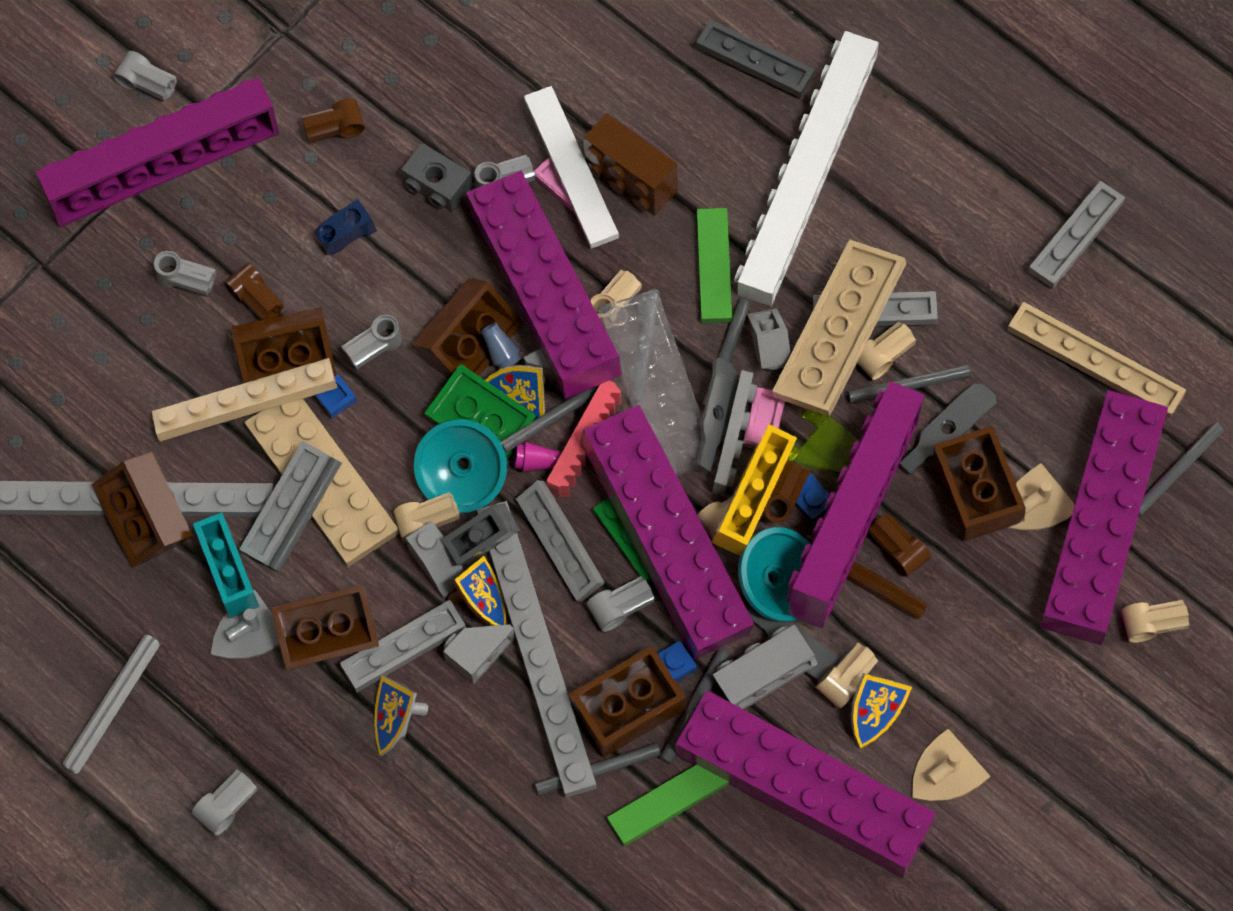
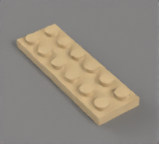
M849 239L772 390L775 398L830 417L906 266L904 257Z
M304 399L263 410L244 422L248 431L281 476L302 441L342 463L311 518L347 567H350L400 534L398 527Z

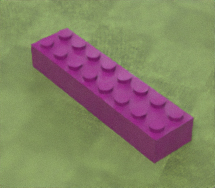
M258 77L253 80L242 81L236 87L225 92H216L208 99L199 103L188 104L173 114L159 116L154 122L147 125L131 128L125 134L114 139H105L97 146L85 151H77L62 161L48 163L42 169L36 171V174L59 227H63L280 134L273 105Z
M522 170L467 192L466 196L470 214L565 399L621 376L622 370L619 354Z
M892 381L889 382L885 391L880 390L873 405L875 407L872 416H867L861 431L863 435L860 441H855L851 450L848 467L844 466L837 481L839 485L836 493L831 492L825 506L827 510L825 516L817 521L813 531L814 538L812 544L806 545L800 559L802 562L800 569L793 572L789 581V591L785 600L790 603L788 615L821 629L824 628L898 469L899 463L918 426L925 397L924 394Z
M1110 390L1107 391L1040 628L1102 646L1168 406Z
M640 405L583 429L580 443L692 659L700 658L749 635L754 622Z
M708 690L675 744V756L723 778L736 789L901 878H904L934 823L936 812Z

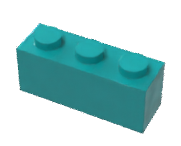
M221 512L193 523L229 617L233 618L243 614L249 608H258L259 604L223 513Z

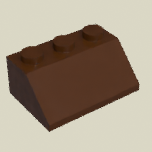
M468 278L412 346L431 367L448 379H450L460 364L480 376L492 361L481 331L488 325L496 322L499 328L511 339L524 322L488 281Z
M322 307L232 326L233 341L243 383L327 358L330 359L334 376H336Z
M152 452L121 462L91 484L131 568L177 547L193 536L175 500V496L166 482L161 467Z
M364 584L271 608L286 670L379 647Z

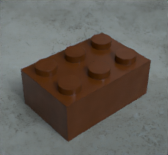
M608 113L583 138L585 161L591 174L596 178L602 177L616 193L620 195L624 193L632 199L634 205L641 211H648L655 216L678 191L677 163Z
M993 426L934 444L933 460L965 541L1025 521V505Z
M653 646L648 647L569 694L572 709L604 758L686 710L685 695Z

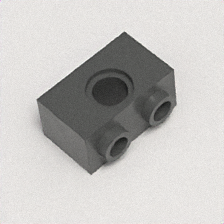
M423 143L420 144L401 169L404 186L410 192L424 195L433 206L438 209L445 208L451 213L473 186L470 171ZM435 177L441 178V180L436 183L429 181L430 179Z
M504 503L490 506L442 538L456 564L460 566L472 563L519 532L520 528Z

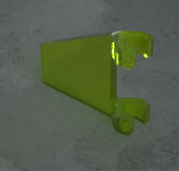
M805 409L806 412L802 417L809 423L819 426V428L800 450L794 444L788 459L805 466L840 474L843 467H848L851 460L849 456L855 441L860 440L831 417Z

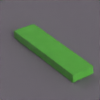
M727 208L697 209L701 323H729L732 321Z
M695 765L608 816L607 821L625 847L728 786L729 782Z

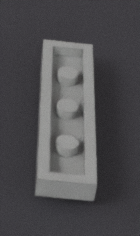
M1100 181L1030 265L1028 272L1053 289L1121 207L1125 197Z
M936 291L891 293L875 326H893L897 322L905 325L937 324ZM813 295V310L821 295Z
M741 371L712 494L724 496L726 486L733 487L737 469L731 468L733 458H740L744 442L738 440L740 430L746 431L750 413L745 412L747 402L753 403L757 385L751 384L754 374L752 372Z
M304 441L301 442L241 545V551L268 566L270 565L331 458L329 455Z
M537 480L516 500L576 601H584L605 582L546 483Z
M448 600L378 641L379 647L360 651L340 662V666L357 693L380 680L382 675L387 676L444 643L453 634H459L466 628V625L451 601Z

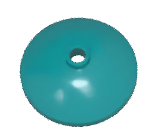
M453 419L435 426L422 438L415 453L414 474L422 493L430 500L450 492L458 506L459 513L472 512L489 504L501 491L507 476V457L502 443L489 428L472 420ZM460 458H466L469 461L468 468L460 467Z
M773 527L755 534L751 537L745 550H742L738 564L740 586L749 604L765 618L777 622L797 620V618L788 615L790 603L785 600L789 591L788 584L795 570L799 571L802 564L800 559L806 545L810 544L801 534L788 528ZM768 574L772 577V583L769 581Z

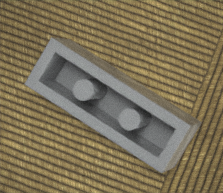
M794 624L789 628L787 626L779 628L771 635V639L765 643H756L750 646L739 659L735 661L728 660L722 663L713 676L727 701L744 710L816 666L817 661L814 653Z

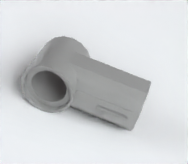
M128 51L113 74L114 80L126 89L136 90L138 88L163 101L171 97L177 82L176 76L151 65L143 55L135 51Z
M523 155L497 164L493 162L479 164L474 173L475 189L489 184L483 181L485 179L496 181L522 170L528 183L535 181V174L529 157Z
M163 251L154 259L155 274L160 285L167 288L177 286L206 296L211 292L216 269L181 259L173 251ZM167 266L175 267V270L169 273L162 271Z
M381 315L373 321L370 328L341 346L350 363L357 370L383 352L397 349L402 342V333L397 320L393 316ZM386 329L394 330L388 337L380 336Z
M640 576L612 592L611 590L599 592L590 598L586 605L601 630L607 632L621 625L627 616L655 602V598L646 580Z
M236 770L213 794L208 793L199 800L192 810V815L210 832L218 836L231 825L235 818V813L258 789L244 773Z

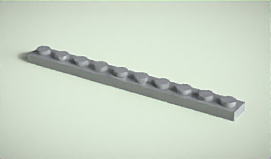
M0 481V514L106 515L91 485L94 482ZM167 482L183 516H213L222 512L225 517H258L275 488L273 483Z
M507 501L498 503V504H504V503H505V505L507 506L508 510L510 511ZM490 506L477 509V513L480 514ZM516 533L489 552L563 791L567 798L597 789L519 537Z

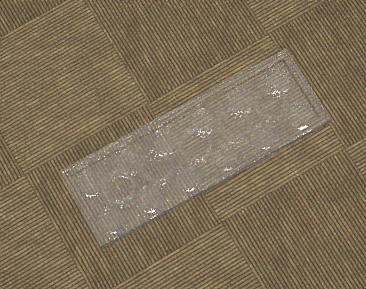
M657 289L598 307L603 326L620 357L621 378L631 407L640 405L676 475L700 468L697 466L701 430L698 426L702 416ZM714 456L713 464L717 462L716 456Z

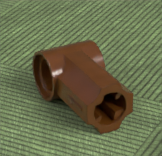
M353 98L342 99L334 103L331 109L302 116L309 143L336 135L344 138L355 137L365 130L358 102Z
M246 263L224 281V285L230 294L239 303L244 302L260 320L277 317L284 308L283 303L267 288L261 275L249 263Z
M787 459L764 508V513L770 521L781 523L790 517L811 469ZM777 499L783 500L787 505V512L783 515L775 514L771 510L772 501Z
M890 513L881 516L869 528V534L888 553L892 565L904 577H908L931 558V554L925 544L916 536L911 537Z

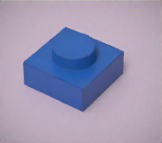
M339 374L335 376L336 389L314 395L331 418H334L357 402L356 396Z
M681 641L658 653L675 682L680 681L697 670V665Z

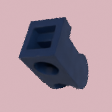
M357 199L316 228L314 235L326 253L332 255L342 251L348 244L361 236H369L375 233L377 229L372 218Z

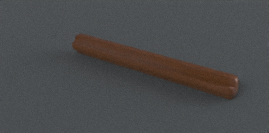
M798 527L792 529L812 544L813 536ZM854 561L847 579L915 619H919L923 615L927 606L925 602Z

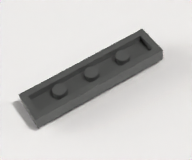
M711 19L696 42L697 49L799 98L803 95L815 73V69Z

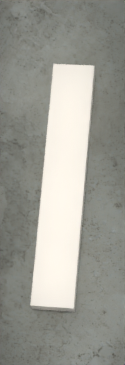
M552 86L525 95L524 102L590 248L592 249L619 239V233Z

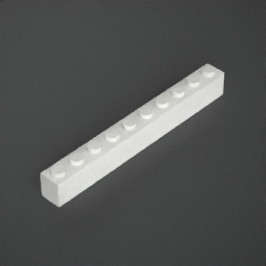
M847 31L844 32L841 41H835L831 52V57H833L831 65H825L820 78L823 84L820 90H814L811 97L810 106H812V110L809 115L804 114L799 127V131H802L799 140L794 138L788 155L791 156L788 165L783 164L780 169L778 181L781 182L777 190L772 189L769 195L767 206H770L768 213L767 215L762 214L756 227V231L759 234L756 241L750 240L745 253V257H748L745 266L740 265L736 272L734 282L738 283L739 296L772 307L876 61L879 42Z

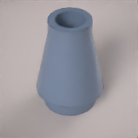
M496 322L488 325L481 331L493 365H497L499 369L514 365L521 359L518 353L520 349L499 328Z

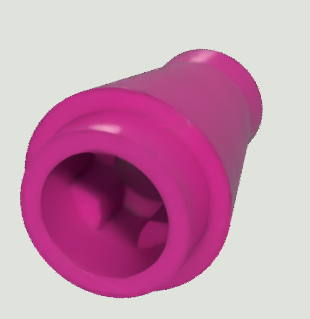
M524 441V444L515 447L514 468L521 469L522 472L554 468L560 457V450H552Z

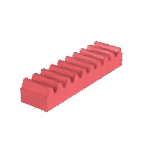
M607 381L599 385L546 481L552 495L558 498L570 497V487H575L576 477H581L582 475L581 466L586 467L588 464L587 454L580 443L583 429L610 418V415H615V405L621 404V390L616 386V383Z

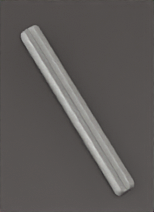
M150 635L143 636L63 761V766L66 770L74 774L80 772L159 648L160 644L157 639Z

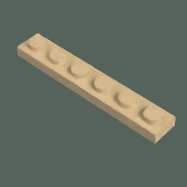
M1025 302L1022 303L1008 325L1007 331L1119 392L1131 397L1168 406L1166 417L1169 419L1186 393V389Z
M330 359L320 360L154 410L152 415L156 435L159 441L167 440L336 389L337 384Z

